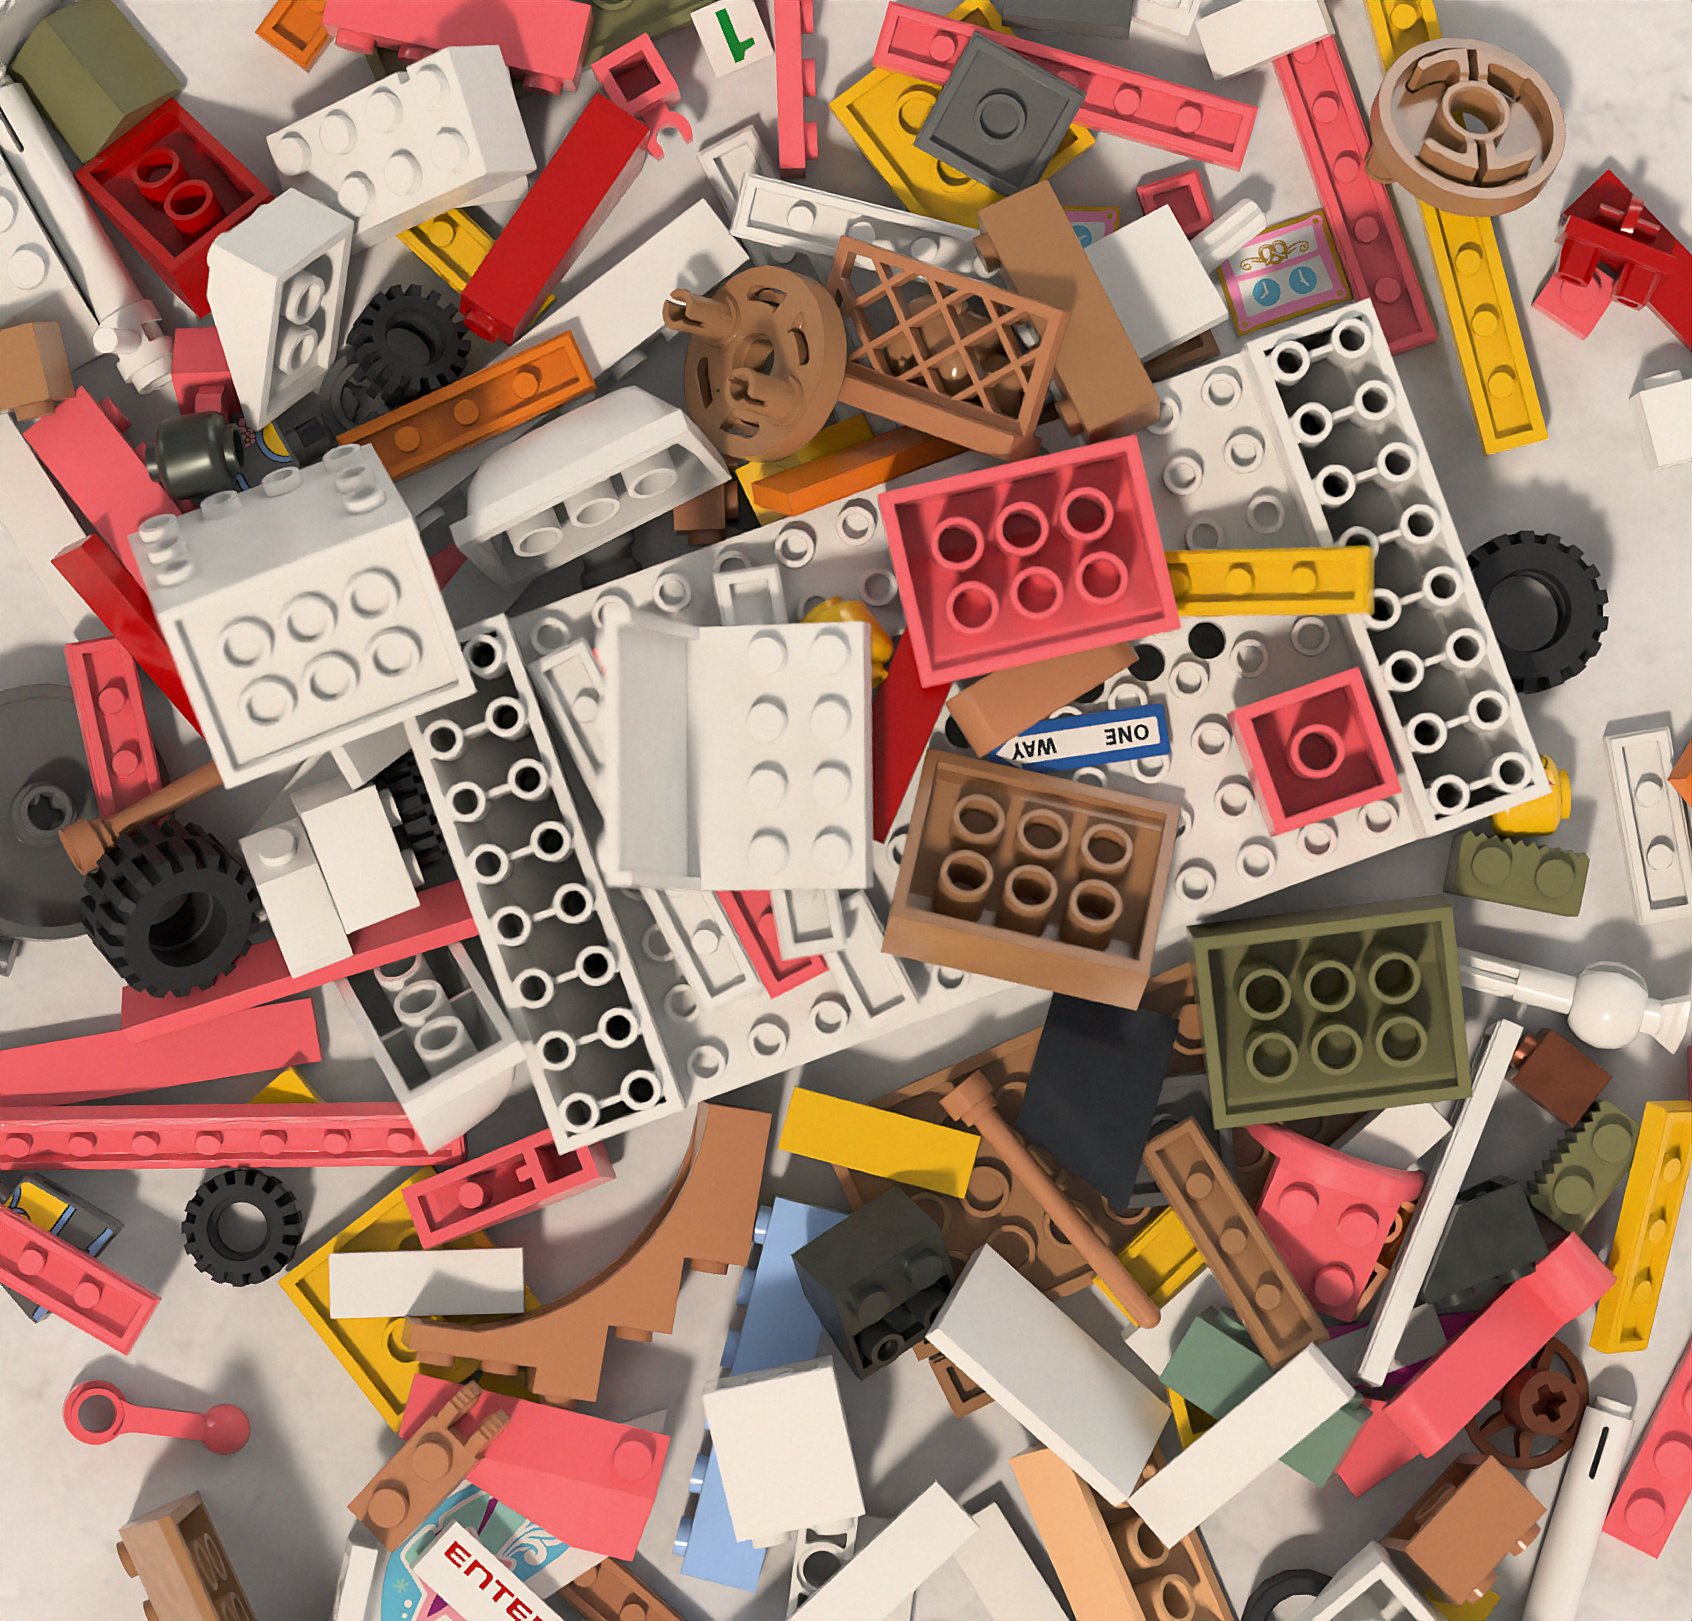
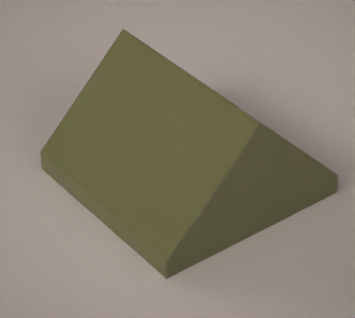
M79 0L43 17L6 69V73L15 83H22L34 106L84 165L171 97L175 98L185 89L112 0Z

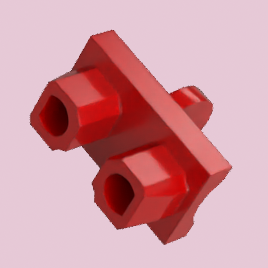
M1633 195L1629 197L1623 211L1600 203L1593 220L1614 228V232L1571 214L1566 223L1560 225L1554 240L1555 243L1561 245L1554 272L1556 278L1575 286L1586 288L1590 284L1600 260L1621 269L1609 298L1638 311L1646 306L1658 285H1661L1672 276L1679 258L1630 238L1633 236L1653 244L1660 229V226L1639 218L1644 200Z

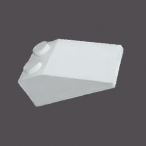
M293 188L288 189L269 204H263L258 207L252 216L231 231L220 234L212 243L207 256V264L210 267L207 298L246 424L257 432L320 385L336 360L354 221Z

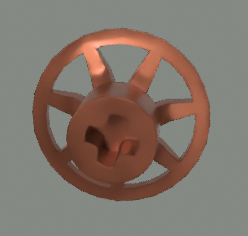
M1552 1337L1538 1351L1531 1362V1368L1525 1369L1522 1367L1491 1398L1500 1401L1501 1410L1488 1417L1480 1427L1477 1426L1475 1417H1473L1464 1428L1471 1442L1482 1454L1492 1455L1504 1467L1530 1470L1552 1464L1574 1446L1586 1406H1589L1588 1383L1577 1357L1565 1344ZM1554 1353L1565 1363L1572 1382L1559 1372L1549 1371ZM1513 1426L1516 1428L1514 1434L1516 1457L1499 1452L1486 1439L1502 1429ZM1535 1434L1554 1436L1559 1440L1545 1453L1529 1457Z

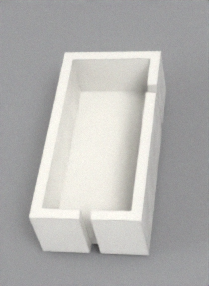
M499 45L447 47L406 67L407 72H396L267 136L266 139L282 191L286 192L288 189L293 188L353 220L354 228L350 255H353L537 170Z

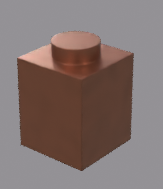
M1541 1028L1536 1036L1530 1031L1521 1036L1509 1063L1511 1068L1504 1076L1506 1081L1561 1124L1569 1127L1576 1125L1612 1078L1609 1073L1559 1034L1547 1028Z

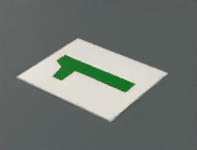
M719 0L690 13L717 79L775 54L754 0Z

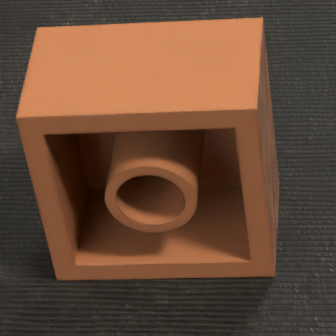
M1460 1453L1379 1543L1431 1600L1458 1606L1465 1600L1473 1604L1497 1580L1498 1576L1492 1570L1509 1552L1513 1556H1517L1535 1540L1541 1531V1527L1536 1522L1547 1509L1492 1455Z

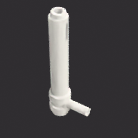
M4 75L0 81V149L99 322L93 336L95 348L102 353L117 354L120 359L116 364L117 369L126 384L133 383L139 394L152 392L172 381L171 367L174 338L172 335L163 334L159 327L163 322L161 315L152 300L142 297L22 83H14L9 75Z
M1596 1395L1593 1407L1586 1406L1520 1621H1574L1635 1424L1634 1420L1629 1419L1633 1409L1632 1406ZM1607 1426L1609 1431L1596 1474L1591 1477L1589 1472L1603 1428Z

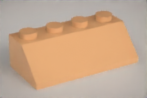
M1042 1441L1008 1459L1077 1621H1235L1195 1528L1168 1549L1126 1500L1114 1507ZM1158 1441L1132 1493L1167 1465Z

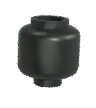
M205 411L164 419L158 425L155 443L146 444L145 447L146 466L153 482L162 481L166 491L176 500L207 497L218 492L232 490L235 486L237 475L244 474L246 471V451L241 431L236 423L228 424L226 419L217 411Z

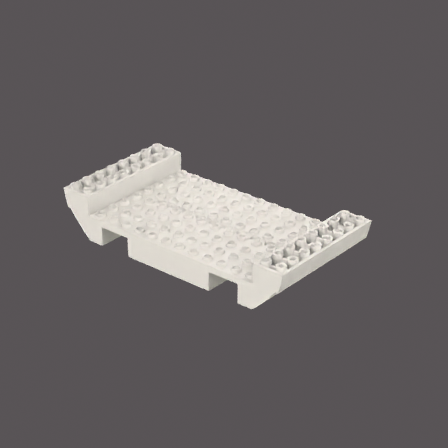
M1368 298L1247 342L1238 354L1153 384L1160 398L1161 421L1129 436H1137L1163 551L1365 546L1374 548L1373 615L1179 618L1181 629L1129 641L1133 648L1146 644L1160 651L1164 659V668L1158 678L1146 682L1138 680L1132 676L1127 667L1103 682V692L1096 701L1083 704L1074 700L1041 720H1052L1161 703L1164 706L1170 743L1169 754L1043 773L1053 777L1181 806L1158 934L1409 842L1432 837L1552 793L1371 299ZM1060 418L1037 426L1034 436L1043 438L1037 457L1086 446L1081 434L1070 438ZM971 450L801 515L784 518L510 619L503 613L454 631L476 693L402 722L515 1034L528 1056L525 1061L559 1155L679 1112L697 1102L1021 984L898 956L923 1006L866 1036L831 969L772 1000L765 986H762L705 1016L640 888L606 886V873L601 871L597 857L598 840L600 834L606 832V822L534 685L526 666L582 637H585L591 651L596 649L597 633L601 627H604V610L630 609L696 627L720 626V620L712 582L713 574L778 563L789 624H799L808 612L832 597L840 596L844 601L860 600L870 608L894 643L893 653L884 666L887 671L907 624L879 511L878 494L1014 462H1006L976 450ZM1203 622L1212 623L1222 631L1224 648L1219 656L1213 659H1203L1193 654L1189 648L1188 636L1196 624ZM1359 667L1403 792L1281 835L1270 837L1227 714L1241 707ZM990 673L954 681L946 701ZM881 683L871 690V706ZM945 704L885 844L882 845L873 841V888L837 889L839 901L863 890L884 931L886 930L927 748L988 761L987 754L978 758L972 747L960 748L948 741L945 736L944 727L951 713Z

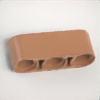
M1125 641L990 673L946 701L945 705L977 757L981 758L1129 667L1140 658L1130 642Z

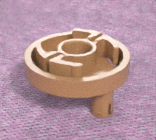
M1441 38L1431 40L1409 49L1387 71L1371 107L1370 131L1373 145L1366 154L1363 163H1368L1365 165L1364 170L1372 180L1382 184H1392L1397 181L1405 190L1419 200L1445 212L1469 217H1490L1507 214L1527 205L1535 199L1551 178L1565 147L1566 126L1564 115L1556 95L1548 83L1532 66L1515 54L1499 46L1475 39ZM1444 80V83H1437L1427 86L1415 92L1414 94H1412L1405 88V86L1408 85V88L1414 91L1415 89L1425 84L1434 81ZM1499 91L1503 92L1504 94L1515 100L1516 103L1512 102L1510 99L1503 96ZM1463 112L1473 115L1484 123L1489 132L1482 134L1469 132L1456 123L1451 113Z
M758 266L737 274L722 285L711 299L691 293L686 289L678 288L672 291L670 296L674 300L686 303V305L665 300L662 310L663 321L672 330L691 333L684 363V396L690 419L702 430L718 452L750 462L771 463L785 459L806 446L816 436L830 416L839 396L846 368L847 342L845 327L840 310L830 293L816 280L776 266ZM768 289L781 290L785 292L787 295ZM757 295H759V301H756ZM774 350L772 371L769 376L764 375L763 369L766 359ZM731 428L732 430L740 434L751 436V438L735 435L731 433L729 429Z

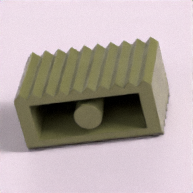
M1471 830L1460 831L1452 839L1443 892L1565 917H1578L1590 859L1585 852L1574 853L1573 850L1562 851L1560 847L1536 846L1534 842L1511 841L1509 837L1499 839L1497 835L1486 836L1484 832L1473 834Z
M1596 1098L1573 1129L1564 1130L1566 1139L1557 1140L1558 1149L1549 1150L1550 1159L1541 1160L1543 1169L1534 1170L1535 1180L1526 1181L1527 1190H1523L1530 1208L1565 1234L1573 1230L1580 1236L1631 1168L1641 1125L1611 1102Z

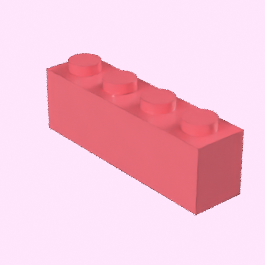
M327 0L322 18V24L328 35L336 37V46L362 54H372L374 46L399 51L397 59L410 65L447 47L499 45L504 64L509 67L510 76L524 80L523 89L549 97H560L561 89L573 92L578 91L594 22L591 5L570 0Z
M81 385L75 390L76 397L63 400L55 407L56 414L42 417L22 435L149 596L127 536L138 532V528L142 523L155 516L174 514L178 517L199 508L192 499H174L166 491L162 481L153 482L151 480L145 460V447L147 443L142 441L135 447L124 433L132 426V423L109 396L98 402Z

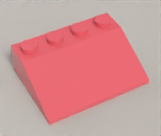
M1136 435L878 494L879 511L922 688L1181 629Z

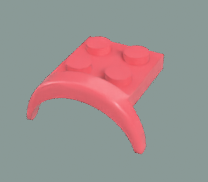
M1278 1122L1246 1126L1254 1139L1276 1155L1253 1213L1313 1309L1351 1323L1401 1202L1413 1201L1421 1195L1427 1180V1174L1421 1169L1416 1171L1399 1170L1350 1156L1304 1137Z

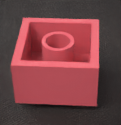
M1359 667L1241 707L1227 714L1270 837L1281 835L1403 792Z

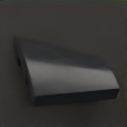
M1053 992L1014 1129L1037 1148L1050 1152L1055 1158L1056 1164L1074 1178L1078 1174L1107 1199L1108 1208L1115 1214L1125 1216L1151 1129L1180 1020L1141 1008H1137L1136 1011Z

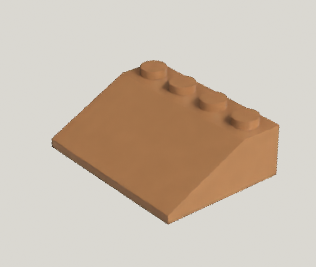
M927 748L881 952L1137 1011L1150 976L1181 806Z
M198 1490L127 1522L118 1530L122 1541L116 1543L121 1563L131 1578L139 1575L149 1597L148 1600L143 1601V1608L148 1621H257Z

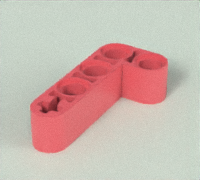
M1573 1230L1546 1246L1549 1255L1535 1260L1536 1272L1519 1280L1504 1284L1381 1409L1425 1458L1431 1457L1448 1443L1564 1324L1589 1309L1617 1281L1618 1277Z

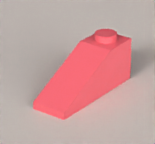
M547 1128L401 1189L422 1247L424 1250H428L561 1202L617 1177L602 1140L559 1155L551 1130Z

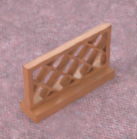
M841 235L825 289L835 300L843 321L851 316L864 346L847 355L844 379L837 401L1006 462H1019L1036 458L1043 438L1034 436L1071 312L850 236ZM857 254L872 260L882 284L860 297H857L850 281V275ZM890 266L904 271L894 276ZM918 276H922L927 279L937 303L912 317L899 287ZM945 285L959 290L949 295ZM975 294L982 297L993 322L967 336L954 306ZM888 295L900 325L876 338L863 309ZM844 300L845 306L841 308L842 302ZM1000 303L1015 309L1004 314ZM942 314L955 344L930 358L918 327ZM1029 314L1047 319L1040 347L1023 356L1010 325ZM998 333L1011 363L986 377L973 347ZM906 336L918 365L904 374L896 376L891 374L881 349ZM961 355L974 385L953 396L946 393L936 368ZM869 357L873 367L860 363V361ZM1032 364H1034V367H1033V370H1032V373H1031L1030 370H1029V366L1032 365ZM1015 374L1025 392L1018 418L1001 412L991 390L992 387ZM924 376L928 387L914 381ZM979 395L983 406L972 403L969 400Z

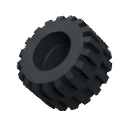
M1534 530L1519 531L1515 534H1503L1495 537L1471 551L1466 557L1487 616L1488 602L1494 588L1503 580L1514 576H1526L1538 581L1550 592L1555 601L1557 626L1552 638L1544 646L1532 651H1518L1504 644L1494 633L1516 694L1525 693L1526 695L1542 692L1564 684L1566 680L1582 672L1587 667L1585 663L1591 657L1597 655L1602 643L1598 642L1602 632L1607 631L1609 616H1603V605L1609 603L1607 590H1600L1595 578L1601 575L1594 564L1587 566L1580 558L1584 552L1574 544L1567 547L1560 543L1561 537L1550 533L1543 536L1535 535Z
M164 820L159 829L152 822L138 826L137 835L130 838L125 832L114 841L118 845L116 849L110 854L104 852L96 862L99 866L97 873H88L83 886L89 895L80 898V911L86 917L82 922L86 934L119 976L124 978L129 986L138 992L146 989L151 997L164 998L170 990L176 998L190 996L192 987L199 986L204 991L215 985L213 978L221 972L225 976L231 973L236 968L233 963L234 959L238 954L246 956L252 946L247 937L248 934L258 931L260 919L254 913V911L261 907L260 899L253 889L255 884L249 874L211 833L207 834L201 826L191 822L183 827L178 820ZM189 893L185 903L174 915L160 923L151 925L156 914L164 905L180 895Z

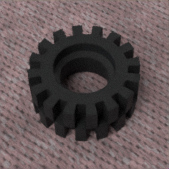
M401 284L390 286L385 295L380 291L372 298L356 319L346 340V344L352 345L346 353L347 364L359 363L352 373L356 383L358 384L367 378L372 384L365 393L372 399H375L380 391L388 394L384 405L394 409L401 399H404L406 405L454 383L468 363L465 357L471 351V340H461L469 330L463 320L457 323L452 321L459 310L452 302L444 310L438 306L437 303L442 294L433 289L426 299L422 298V285L411 284L404 294ZM402 328L416 334L423 340L429 350V362L423 366H413L398 359L387 344V333L392 329Z
M414 752L405 753L382 771L420 869L423 871L449 861L452 857Z
M236 1169L213 1177V1179L202 1184L195 1191L196 1195L192 1200L188 1201L184 1210L187 1212L186 1220L181 1225V1234L185 1233L187 1243L184 1244L187 1255L192 1254L197 1262L194 1266L201 1273L207 1272L212 1276L211 1280L219 1284L226 1282L232 1284V1287H244L249 1284L256 1285L266 1281L290 1263L296 1254L294 1251L297 1245L301 1242L303 1232H300V1222L303 1219L301 1210L297 1211L294 1203L297 1200L291 1190L287 1191L281 1185L283 1183L275 1176L269 1177L263 1174L261 1170ZM238 1202L252 1204L265 1217L267 1224L266 1236L261 1245L253 1251H234L224 1244L219 1235L218 1223L220 1216L231 1204Z

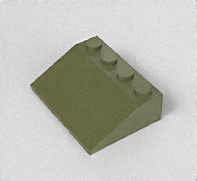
M1441 894L1186 926L1192 985L1213 1127L1215 1130L1473 1098L1453 906Z

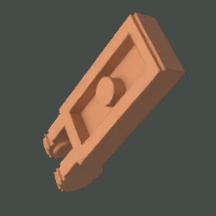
M473 1380L464 1386L440 1412L433 1414L347 1506L391 1553L399 1550L484 1460L483 1452L511 1423L512 1419L500 1409L495 1414L489 1415L480 1424L479 1430L469 1440L454 1426L464 1414L469 1412L478 1403L480 1396L483 1394L484 1390Z

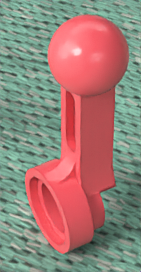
M90 1379L77 1384L67 1394L62 1408L63 1421L68 1431L79 1441L90 1445L105 1444L120 1434L134 1432L200 1440L211 1452L219 1455H230L242 1449L250 1436L249 1419L237 1406L219 1404L210 1408L206 1413L135 1405L127 1402L123 1393L115 1385L101 1379ZM104 1395L110 1398L114 1405V1417L111 1423L98 1431L85 1429L80 1424L78 1418L80 1405L90 1396Z

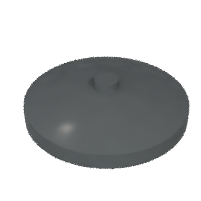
M33 684L0 691V934L34 942L62 941L87 935L82 924L86 917L80 911V898L89 895L83 886L87 874L82 875L75 867L58 833L60 829L80 818H84L87 822L95 817L100 819L72 687L56 684ZM153 743L162 786L165 787L171 783L169 773L159 751ZM175 811L169 814L170 820H175ZM99 868L91 871L90 873H97Z

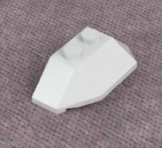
M0 149V330L30 322L58 321L70 374L107 354L98 351L93 343V336L99 322Z

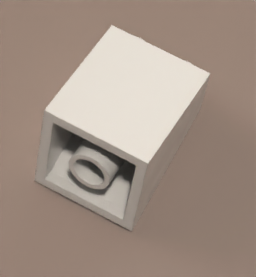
M832 1354L706 1381L702 1397L737 1542L752 1539L754 1549L767 1548L791 1541V1530L815 1526L817 1535H825L855 1527L853 1517L865 1515V1504Z

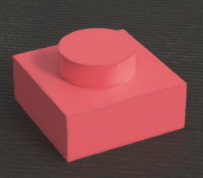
M1596 267L1590 284L1583 288L1556 278L1553 272L1531 306L1584 341L1612 302V299L1609 297L1616 280Z

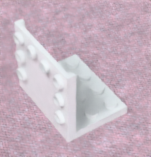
M371 443L361 447L358 444H346L336 447L323 456L322 462L301 470L296 467L276 470L262 479L261 485L238 494L234 490L218 492L203 500L199 509L178 517L174 514L155 516L142 523L138 528V532L127 536L156 615L226 789L476 693L413 518Z
M630 609L604 610V627H601L597 633L596 654L599 665L605 668V695L600 696L598 700L596 718L598 730L602 736H605V764H601L598 770L597 792L600 802L605 805L606 832L600 834L597 857L601 871L606 873V886L683 892L873 888L871 624L867 622L696 627Z

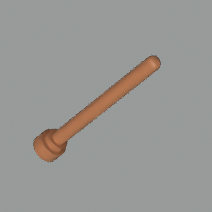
M215 759L103 821L98 817L88 822L84 818H80L60 829L58 833L61 842L78 871L82 875H86L99 868L96 864L97 860L104 852L110 854L116 849L114 840L125 832L130 836L138 831V826L149 822L153 823L224 784Z
M978 1069L940 1100L939 1103L955 1122L961 1118L968 1128L972 1124L977 1127L1139 1326L1145 1329L1156 1327L1161 1320L1159 1308L994 1109L998 1102L990 1093L995 1088Z

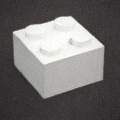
M344 774L289 794L317 859L341 924L347 934L420 906L414 887L425 884L411 847L408 848L404 838L395 840L391 828L402 824L393 797L389 789L385 788L382 779L373 782L370 779L364 785L352 790Z

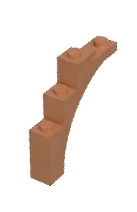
M704 1100L698 1102L687 1151L678 1175L663 1203L644 1230L620 1256L603 1270L569 1293L553 1301L504 1319L466 1325L405 1316L401 1342L409 1350L417 1351L416 1361L432 1365L454 1366L455 1356L479 1359L480 1370L502 1375H518L519 1365L527 1366L524 1386L531 1393L540 1394L539 1404L565 1410H576L578 1400L596 1402L609 1325L615 1326V1337L633 1341L652 1342L654 1332L672 1334L684 1258H691L689 1269L711 1274L727 1275L729 1264L747 1267L772 1114L756 1108Z

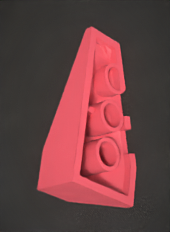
M414 1373L398 1436L407 1442L433 1414L440 1412L466 1385ZM484 1390L478 1403L469 1412L464 1414L454 1426L469 1440L479 1430L480 1424L489 1415L495 1414L500 1409L512 1420L508 1427L483 1452L484 1460L469 1474L466 1480L570 1547L632 1562L656 1498L671 1436Z

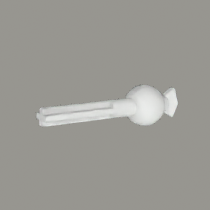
M1457 947L1461 986L1567 1014L1570 1031L1580 1041L1595 1048L1617 1049L1628 1046L1637 1038L1638 1033L1642 1032L1653 1036L1671 1054H1675L1685 1036L1692 995L1661 1001L1649 998L1645 979L1635 969L1620 962L1600 961L1584 967L1579 972L1578 977Z

